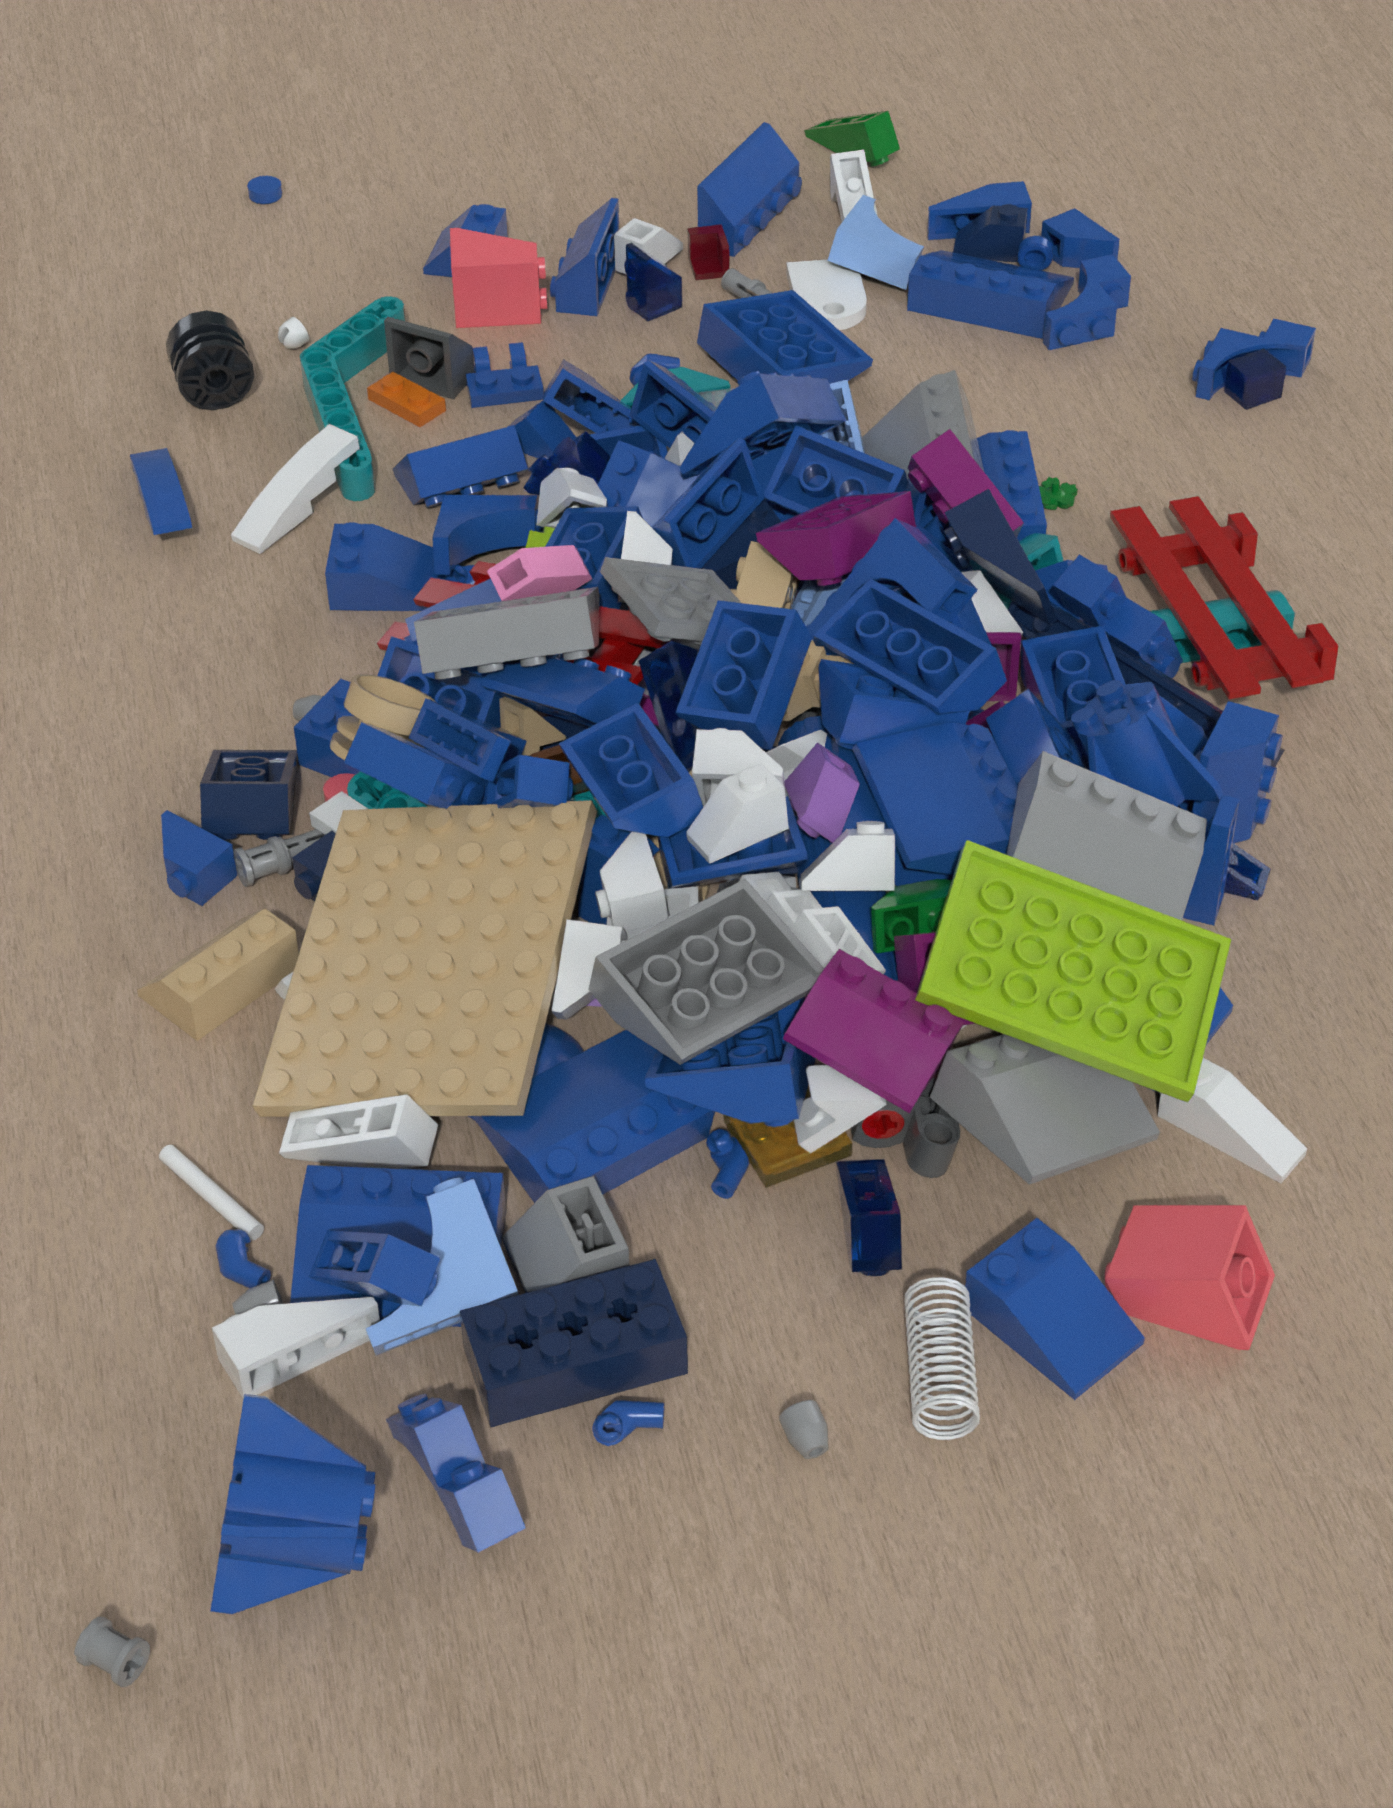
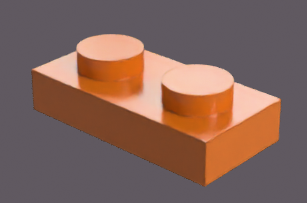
M391 372L367 387L368 400L418 427H422L446 411L445 398L395 372Z

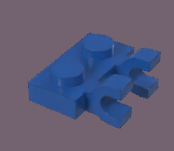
M523 342L509 344L510 369L491 371L487 346L473 348L474 373L466 374V386L471 408L543 400L544 389L538 365L527 367Z

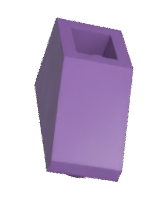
M817 742L784 782L790 797L791 807L798 815L797 824L810 836L818 838L819 835H822L833 843L842 833L860 783L851 765Z

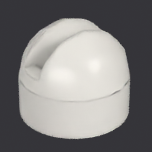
M291 317L279 327L278 339L288 349L299 348L310 340L307 330L295 317Z

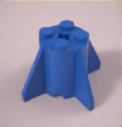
M1119 680L1109 681L1097 689V697L1071 716V721L1082 742V760L1088 770L1176 807L1184 800L1219 803L1221 796L1224 795L1218 781L1195 757L1208 741L1203 728L1161 697L1152 682L1122 685Z
M244 1394L233 1461L232 1480L229 1485L222 1524L221 1546L210 1610L211 1612L234 1614L350 1574L351 1570L362 1571L367 1544V1525L359 1524L360 1516L371 1517L375 1494L374 1482L376 1472L366 1471V1465L268 1397Z

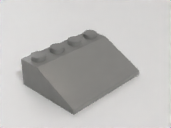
M955 370L945 374L934 375L929 380L919 383L862 437L867 455L904 469L907 479H909V470L907 468L911 456L948 429H951L984 471L970 403Z
M598 587L433 611L414 622L422 673L434 672L435 679H446L461 676L460 668L477 666L478 673H487L504 669L503 662L520 659L521 667L547 663L546 655L563 653L564 660L589 657L588 649H593L599 644Z
M1042 751L1019 783L1007 855L1182 920L1204 851L1207 819Z
M743 879L597 955L588 990L618 1025L681 1065L808 995L824 968L746 879Z
M1005 1034L947 1051L930 1098L1029 1185L1157 1140L1160 1133L1133 1082Z

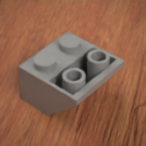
M594 1176L547 1190L502 1236L503 1244L525 1293L629 1266V1248Z

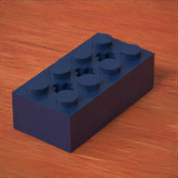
M656 1259L460 1310L463 1348L490 1428L688 1374L687 1335Z

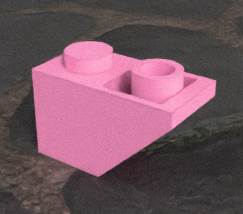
M574 545L521 548L487 570L501 601L573 591L592 579Z

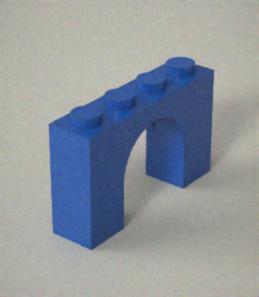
M894 518L890 525L880 532L878 540L866 555L853 566L851 574L839 589L829 596L823 609L806 627L815 645L823 646L815 641L813 635L870 578L891 590L905 588L923 608L948 622H952L978 589L918 528ZM823 646L825 648L826 655L841 656L835 653L834 651L828 649L827 647Z
M361 722L345 758V764L428 805L445 809L449 806L483 805L485 779L476 776L427 748L424 749L383 728Z

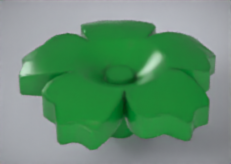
M1048 477L1039 486L1043 508L1056 510L1058 506L1059 508L1067 509L1074 505L1075 496L1078 494L1076 484L1065 482L1060 485L1057 477Z

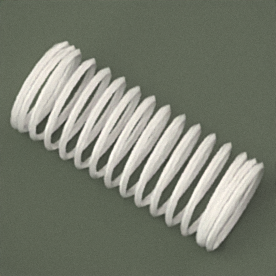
M931 1277L920 1280L909 1287L904 1297L909 1356V1383L911 1384L912 1424L919 1433L937 1440H952L963 1437L972 1432L980 1420L977 1397L978 1388L976 1387L977 1378L975 1377L976 1369L974 1367V1341L972 1339L973 1331L971 1330L970 1293L960 1282L945 1277ZM932 1285L954 1287L962 1293L946 1289L931 1290L918 1295L910 1301L915 1292ZM946 1293L956 1295L963 1300V1303H960L959 1301L946 1298L932 1299L919 1304L915 1308L912 1307L922 1297L932 1294ZM933 1303H951L960 1306L957 1309L934 1308L924 1312L918 1311L923 1306ZM935 1312H947L943 1314H931ZM954 1323L960 1324V1326L956 1328L945 1326ZM924 1325H930V1326H945V1327H934V1328H931V1329H928V1330L921 1328V1327L924 1326ZM955 1332H958V1333L961 1334V1335L958 1336V1337H952V1336H936V1337H933V1338H930V1339H926V1338H923V1337H922V1336H924L925 1334H930V1335H947V1334H952V1333H955ZM956 1341L962 1343L957 1347L951 1345L935 1346L932 1348L923 1347V1345L928 1343L942 1345L954 1343ZM920 1349L923 1350V1352L918 1353L917 1350ZM956 1351L962 1352L958 1356L938 1355L931 1358L923 1356L927 1353L946 1354ZM920 1358L924 1361L920 1363L918 1362V1359ZM957 1360L964 1362L958 1366L952 1364L937 1365L934 1367L925 1366V1364L929 1362L948 1363ZM919 1368L925 1369L923 1372L918 1371ZM956 1370L963 1371V1373L959 1375L942 1374L933 1377L925 1375L928 1372L946 1373ZM920 1377H922V1378H924V1379H926V1380H924L923 1382H921L919 1379H920ZM954 1380H963V1381H965V1382H963V1383H961V1384H959V1385H957V1384H940V1385H936V1386L927 1385V1383H928V1382H931V1381H935V1382H949V1381H954ZM921 1387L927 1388L924 1391L920 1390ZM957 1389L965 1391L961 1394L951 1393L936 1396L927 1394L931 1391H952ZM923 1396L928 1399L922 1401L920 1398ZM941 1403H955V1404H958V1405H952V1406H935V1405L941 1404ZM964 1406L969 1408V1410L961 1414L951 1416H938L924 1411L926 1408L946 1411L959 1409ZM973 1412V1416L969 1420L950 1426L935 1425L926 1422L919 1416L921 1413L926 1417L936 1420H953ZM919 1422H921V1423L924 1424L925 1426H928V1427H931V1428H935V1429H939V1430H952V1429H957V1430H953V1431H935V1430H931V1429L925 1428V1427L922 1426Z

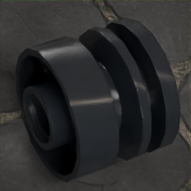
M200 311L180 319L169 331L166 341L167 356L179 391L187 402L197 408L214 411L229 408L241 401L250 391L254 380L253 364L245 348L241 332L232 319L219 312Z

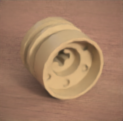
M370 674L355 675L352 677L344 701V707L354 716L338 718L336 725L339 732L333 734L330 749L338 757L345 760L361 722L383 728L424 748V746L409 739V735L425 699L435 700L416 688L392 679Z

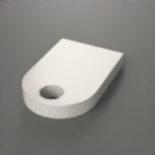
M827 260L786 262V275L790 290H794L837 329L843 330L853 327L864 319L867 298L859 272Z

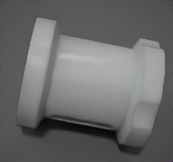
M97 1617L80 1634L74 1654L78 1663L83 1666L93 1664L111 1674V1680L116 1685L127 1687L144 1670L150 1655V1645L146 1640L139 1637L130 1639L114 1630L110 1620L105 1617Z

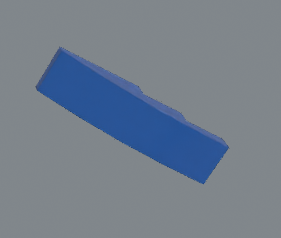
M167 448L130 454L139 494L142 498L145 515L153 535L192 528L183 491Z

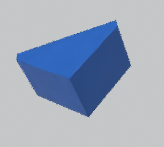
M544 401L529 409L509 425H515L524 454L559 466L579 447L578 438L554 408Z

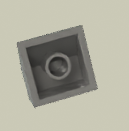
M387 317L384 320L389 374L395 372L439 396L455 399L466 387V374L474 373L473 346L447 332Z

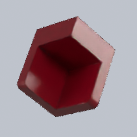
M722 224L687 228L688 260L695 280L722 278L725 272L729 270V244Z

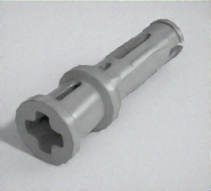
M314 829L285 840L281 837L273 836L268 838L266 844L245 851L242 848L234 849L239 879L244 886L248 887L254 884L255 879L276 872L279 875L287 874L292 869V857L325 834Z

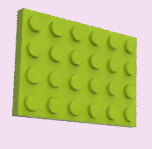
M966 840L957 862L915 1001L928 1006H942L957 1017L1188 1103L1195 1093L1231 939Z

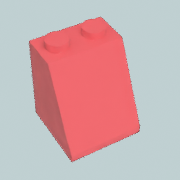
M450 228L451 271L456 328L541 324V309H547L546 288H539V279H546L545 257H537V244L461 228Z
M1134 1205L1126 1226H1123L1120 1231L1119 1244L1112 1262H1109L1106 1266L1104 1278L1107 1290L1112 1293L1114 1299L1128 1316L1238 1350H1249L1275 1274L1246 1205Z

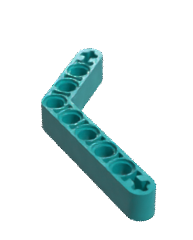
M386 296L373 301L300 354L303 387L319 432L331 424L358 438L360 449L334 468L341 494L350 501H363L372 497L375 493L372 456L344 383L387 353L384 320L387 317L405 321L404 303L397 297Z

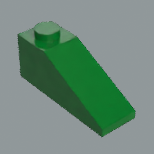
M889 110L828 119L804 130L807 138L835 153L864 150L866 162H869L870 166H877L889 161L888 155L900 150Z

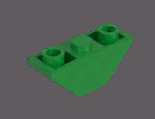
M933 879L895 886V891H889L871 907L873 951L877 954L894 951V936L936 932L952 880Z

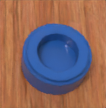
M259 176L248 182L249 198L257 204H271L282 197L281 181L276 177Z
M1030 236L1019 244L1018 262L1022 267L1042 271L1052 263L1053 246L1046 238Z

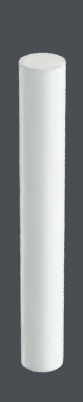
M167 1145L161 1150L159 1159L236 1229L245 1231L250 1237V1241H255L262 1235L264 1226L175 1146Z

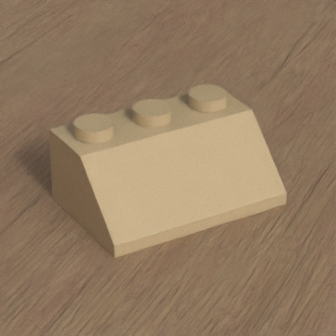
M264 908L241 918L137 990L138 996L198 1041L278 985L281 979L294 971L299 955L296 931Z

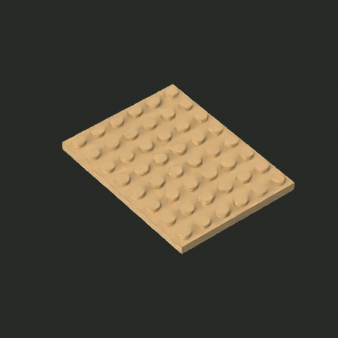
M592 800L567 801L555 807L518 805L514 808H498L497 804L449 806L447 809L439 807L343 810L252 1105L259 1117H289L291 1112L406 1094L429 1116H523L559 970L567 919L571 920L592 828L597 814Z

